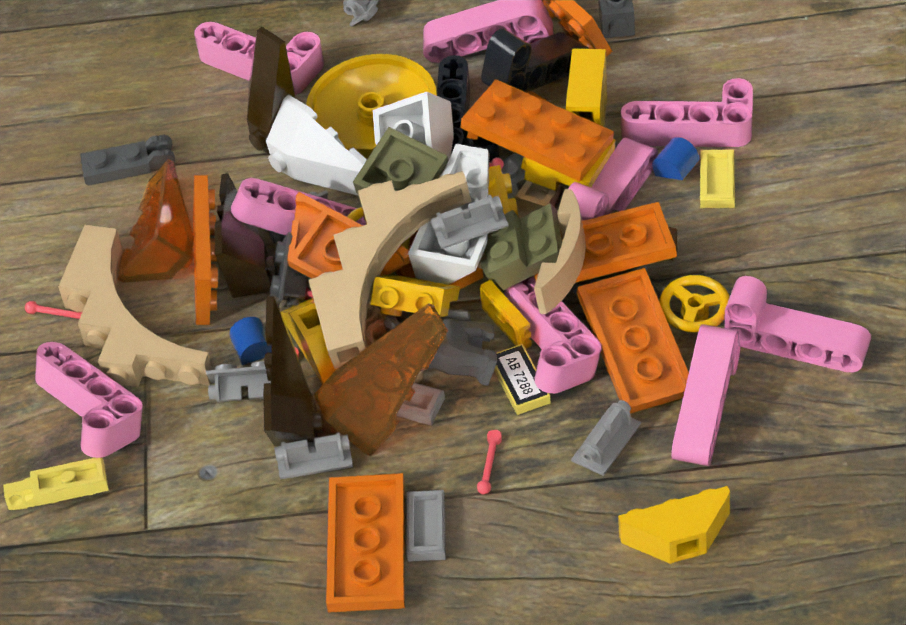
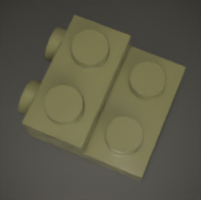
M388 127L357 174L353 185L358 194V190L368 188L372 184L392 180L394 190H402L412 184H422L438 179L449 159L447 155Z
M551 203L532 211L522 218H519L514 210L504 214L509 225L508 227L488 233L487 245L484 249L487 259L481 261V266L486 277L489 280L494 279L503 290L538 274L542 262L556 263L562 245L558 214Z

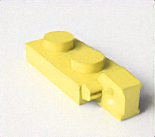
M103 457L30 471V477L22 481L3 485L4 496L9 510L27 509L28 507L57 503L63 500L109 491Z

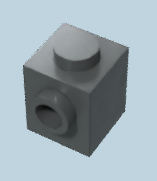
M598 0L601 29L605 38L635 35L632 0Z

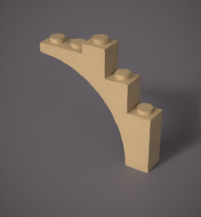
M463 171L455 174H445L438 179L422 184H412L398 191L394 190L392 180L384 183H375L368 188L358 190L367 225L351 227L333 235L343 269L336 272H325L316 278L309 279L325 343L334 369L369 359L366 340V320L375 276H380L385 264L400 245L421 226L430 222L432 218L437 217L436 213L440 212L441 214L472 202Z
M84 225L58 288L65 309L82 312L78 326L84 345L102 349L98 359L101 372L121 386L138 387L142 376L154 380L180 381L189 385H210L211 382L206 375V371L212 370L208 352L182 347L160 338L142 326L123 305L117 294V271L123 253L117 229Z

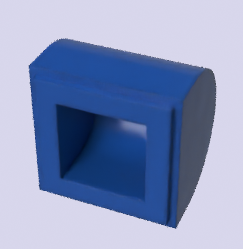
M675 137L669 141L652 162V169L657 177L683 180L700 160L696 148L689 141Z
M246 317L237 321L231 327L230 339L241 365L262 359L267 352H271V346H267L264 324L259 318Z

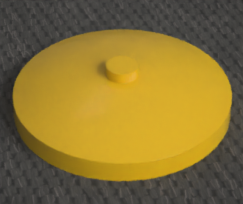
M369 54L346 60L324 73L312 87L306 105L317 114L315 121L325 130L332 127L338 133V138L347 150L355 148L364 158H369L376 147L373 121L374 109L424 92L437 96V91L431 75L418 63L398 55Z

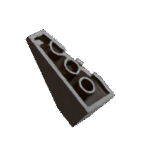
M261 27L256 33L250 73L247 123L251 144L257 150H263L270 155L266 140L283 99L287 95L295 98L285 41L264 27Z
M225 173L221 175L219 197L221 205L217 206V214L220 221L215 222V255L233 298L270 292L273 275L278 276L275 256H269L256 226L238 221L231 213V205L238 191L229 174Z
M266 296L265 335L267 346H271V352L265 354L264 365L267 379L271 383H264L263 389L264 432L274 446H281V442L284 441L285 443L307 440V443L315 442L314 438H318V433H323L324 431L323 412L317 411L279 305L274 296Z

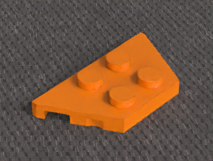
M298 192L295 199V218L292 221L291 229L292 241L289 245L287 259L289 267L311 279L325 272L342 270L333 235L341 233L348 228L363 225ZM400 245L385 264L380 276L389 275L410 263L408 255L410 250Z

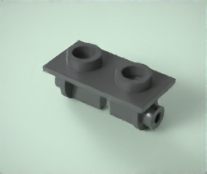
M291 232L287 233L283 242L278 241L275 262L280 263L278 276L273 275L270 287V296L275 297L278 305H280L282 300H286L288 307L299 305L305 301L308 279L306 276L295 275V269L289 267L287 259L289 245L291 244Z

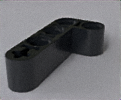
M499 29L488 42L481 80L484 84L490 86L497 79L527 93L569 76L572 49L589 48L564 32H558L528 44L506 29Z
M452 55L444 58L440 62L438 69L437 96L451 102L454 132L451 154L455 144L488 149L489 162H491L494 158H499L498 145L479 136L478 139L467 138L468 131L461 128V118L467 113L470 105L468 63L461 56Z

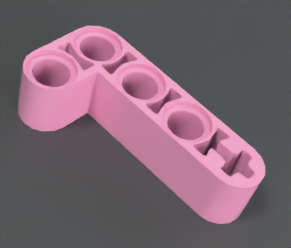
M497 0L428 22L423 29V54L427 60L440 63L448 56L456 55L462 57L487 49L492 35L497 30L503 28L530 44L553 35V22L542 0Z
M216 22L200 24L194 32L200 60L205 64L249 81L256 38ZM313 32L297 34L286 46L295 95L301 93L324 66L320 38Z
M741 78L728 80L723 86L722 102H629L621 109L622 139L626 137L648 146H666L672 138L680 137L689 141L694 147H742L748 144L752 138V84Z
M625 137L613 151L592 187L577 182L572 183L568 189H572L577 198L582 221L611 214L612 210H625L653 170L652 162L658 156L657 149Z
M248 178L242 181L231 205V213L238 221L287 235L292 229V221L295 218L296 210L295 199L300 191L264 180ZM301 192L346 217L353 210L357 209ZM363 217L356 221L363 226L366 225Z
M534 276L505 289L504 295L528 320L531 327L528 329L531 332V338L542 349L535 374L536 386L547 393H560L594 378L601 353V343L562 301L548 314H540L534 290L536 282Z
M742 276L736 280L725 308V328L738 330L740 347L852 373L861 369L871 341V334L867 329L857 324L767 304V289L763 282L751 276Z
M704 324L700 325L674 435L672 460L710 466L730 376L735 375L740 355L738 330Z
M46 342L38 347L36 353V383L83 417L81 450L84 454L94 458L106 457L139 438L143 404L138 397L65 345L57 342Z

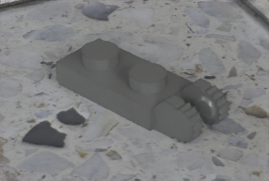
M165 134L151 136L146 142L141 141L81 153L85 184L89 186L148 174L154 170L171 167L175 162V155L173 151L171 152L173 145L171 137Z

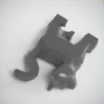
M387 315L384 318V326L387 332L400 338H410L406 353L399 357L398 364L411 366L420 372L435 368L449 375L471 376L477 378L480 384L489 386L497 363V354L492 350H482L481 348L482 341L490 342L494 338V325L456 319H442L436 323L415 320L409 324H403L392 315Z

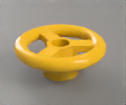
M687 275L669 283L662 291L659 303L670 325L682 331L698 332L701 324L717 327L725 320V308L730 296L726 288L713 278L703 275ZM692 285L704 286L715 293L702 296L697 293L692 294L684 287ZM672 295L682 301L681 318L677 317L670 308ZM720 304L717 313L709 318V306Z

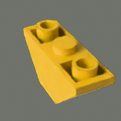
M313 298L281 311L288 330L324 388L357 374L354 363L334 369Z
M728 486L718 489H706L696 495L681 499H669L663 504L645 509L637 508L630 510L626 514L619 515L620 541L624 545L669 564L706 554L730 514V490Z

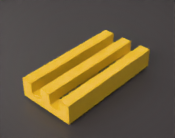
M492 280L481 284L482 309L515 346L523 344L525 349L531 347L532 341L529 339L531 332L528 330L531 327L528 320Z

